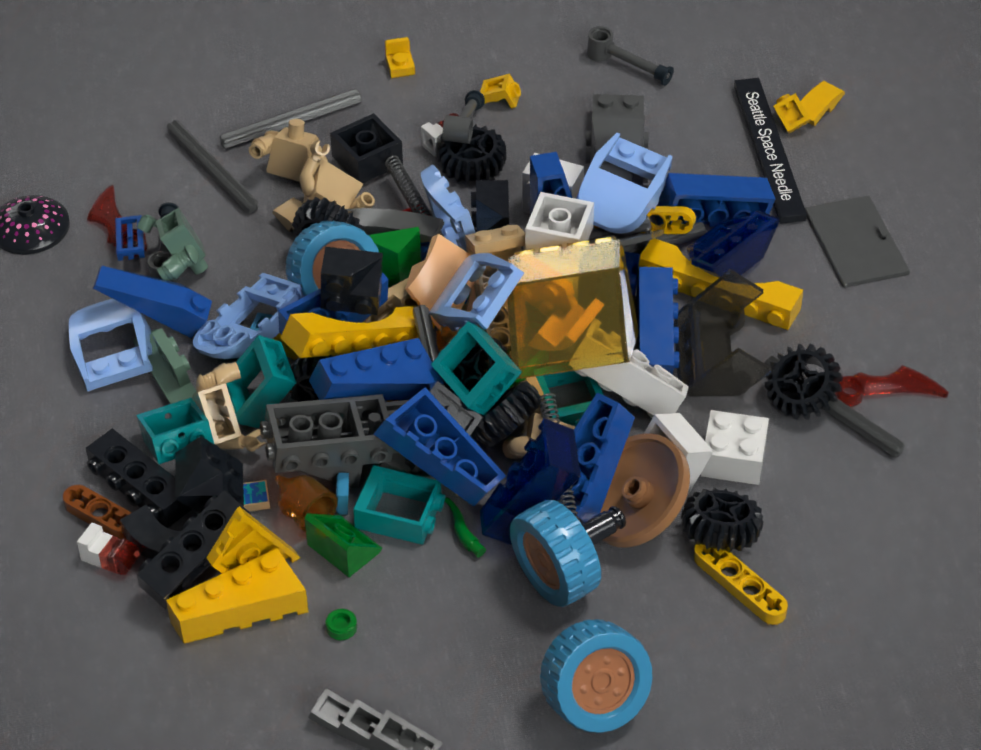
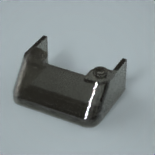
M731 269L678 311V319L674 320V327H679L678 344H675L676 351L679 352L677 377L689 386L687 395L690 397L740 396L772 372L770 366L740 348L735 349L733 352L731 351L730 336L743 327L745 323L744 308L764 293L762 288Z

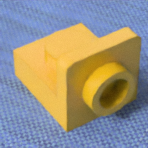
M409 38L386 40L385 59L391 78L415 75V65L410 52Z
M510 73L483 80L480 90L484 95L485 103L506 99L511 108L517 107L519 97L521 96L520 86L513 80Z
M796 93L791 96L790 94L783 95L777 99V104L773 105L788 134L811 122Z

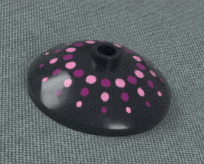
M39 195L22 196L5 203L0 207V248L9 253L27 255L40 253L54 247L62 241L70 227V219L66 208L54 199Z

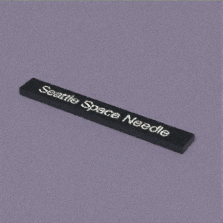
M760 79L735 80L734 89L764 178L768 179L775 196L774 207L780 224L806 221L807 213Z

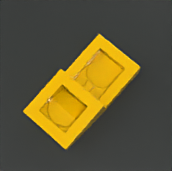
M822 81L809 91L800 101L811 119L809 124L816 126L826 111L831 113L845 95V91L826 81Z

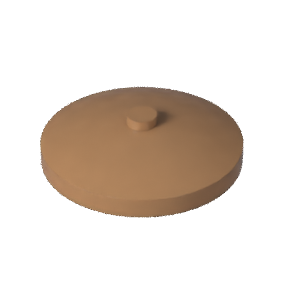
M651 433L638 434L627 438L601 512L608 511L612 506L618 507L626 518V526L602 540L603 542L611 546L624 548L641 545L662 533L680 512L689 490L690 469L683 452L669 439Z

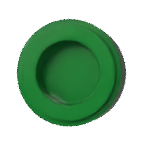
M336 609L329 613L326 618V631L328 635L335 640L351 638L357 631L355 614L347 609Z

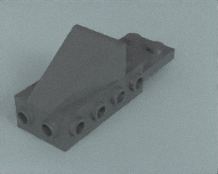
M593 94L592 131H586V146H591V148H586L585 164H591L596 152L616 133H620V138L648 148L649 132H644V96ZM604 161L602 163L601 169L648 189V185H643V183H648V179ZM585 166V174L589 166Z
M383 394L268 404L266 405L265 421L260 422L261 438L267 439L265 446L267 461H272L275 473L302 471L337 483V475L339 473H349V487L359 488L363 464L392 462L393 453H399L376 437L374 433L386 418L409 400L385 402Z

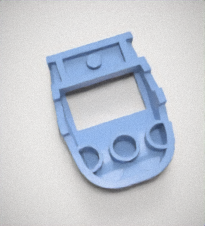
M616 133L596 152L583 178L576 199L594 202L593 225L612 233L632 232L646 220V215L649 211L656 208L666 183L668 170L670 171L673 156H662L620 138V133ZM606 161L652 182L647 189L605 171L600 167Z
M430 165L421 171V179L433 217L443 219L444 225L441 231L444 237L467 252L465 235L475 233L468 209L462 206L455 191L449 193L446 189L450 186L444 176L441 177L439 170L434 165Z
M490 253L470 255L462 262L431 308L429 314L439 325L443 327L448 326L451 331H458L468 321L475 325L479 324L483 329H487L524 272L513 264ZM486 266L498 269L489 278L488 286L482 295L478 296L473 302V308L470 312L451 307L453 303L456 305L462 303L470 294L471 288L466 284L468 280L471 282L478 280L484 273Z
M266 273L260 274V279L251 288L245 286L237 293L239 298L230 306L224 303L216 310L219 316L215 320L206 321L194 336V347L199 353L212 358L233 359L241 357L258 335L273 339L280 333L278 311L270 320L265 317L258 324V331L239 324L248 317L260 302L280 310L305 297L301 291V285Z
M113 298L82 308L69 318L70 350L81 377H83L87 391L153 371V366L148 359V356L152 355L151 329L144 314ZM133 323L139 346L85 363L80 340L98 332H108L118 326Z

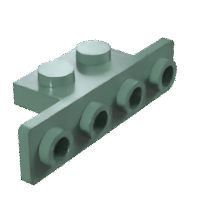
M162 328L151 331L152 355H149L148 359L153 366L151 374L170 404L188 398L193 399L192 395L197 391L190 382L187 371L191 367L185 355H178L179 348L173 336L168 338ZM137 338L134 339V340H133L134 346H135V347L139 346V345H138Z

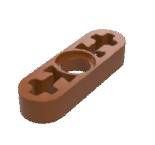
M73 485L64 491V505L70 514L88 524L95 523L102 526L103 532L113 535V538L116 540H127L122 533L121 526L117 527V524L121 525L120 519L131 514L130 511L83 485ZM103 508L108 510L105 515L100 517L92 515L96 509Z

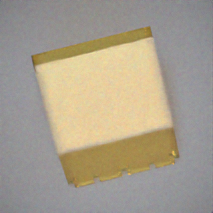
M615 236L595 239L593 244H591L590 240L567 243V248H563L562 244L539 248L537 253H535V249L514 252V256L508 258L509 263L524 272L507 298L512 361L522 371L517 379L630 362L639 331L624 249L620 239L616 240Z

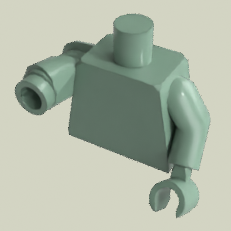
M179 207L159 220L147 214L141 217L137 228L146 233H150L153 226L158 228L160 239L172 254L170 258L162 263L161 267L157 268L163 280H176L188 267L192 269L195 275L204 272L208 268V264L204 260L206 254L203 244Z

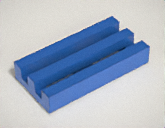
M142 215L115 218L116 254L118 261H122L123 256H128L129 260L134 259V255L138 254L139 258H145L144 231L137 228L138 247H134L133 223L137 222L138 226ZM122 224H127L128 248L123 249Z

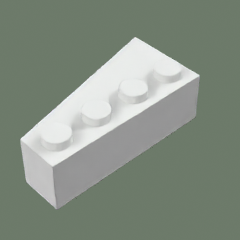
M594 319L576 345L569 362L574 371L581 376H589L596 380L598 385L604 390L614 391L619 394L629 405L639 406L644 409L651 418H653L654 414L676 413L686 398L689 386L660 365H654V367L649 365V360L645 354L638 349H627L621 342L623 338L614 332L608 335L600 329L602 323Z

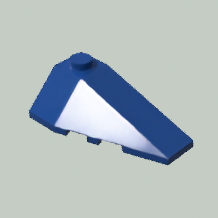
M106 266L99 268L93 289L191 339L206 323L212 300L182 284Z

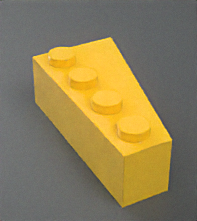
M277 548L166 600L170 623L184 644L224 634L225 629L233 627L244 629L252 627L253 622L269 618L270 622L283 619L282 615L297 612L300 615L309 612L306 589Z

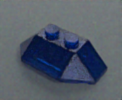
M756 210L750 212L748 216H739L719 223L687 247V254L691 264L719 278L731 281L736 280L764 258L779 225V218Z

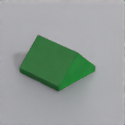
M419 227L369 235L376 244L378 251L383 253L382 272L389 279L388 287L390 288L409 278L412 266L421 262Z
M307 513L304 518L307 545L349 578L382 550L380 545L342 516Z

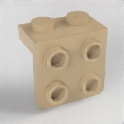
M506 225L493 230L478 231L465 235L466 249L471 255L490 253L512 263L522 256L521 246H525V232L518 225Z

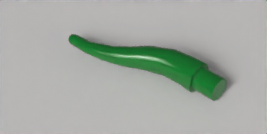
M446 497L445 502L451 508L454 516V530L458 540L469 552L471 551L478 558L483 556L486 548L469 531L464 516L457 505L450 498Z

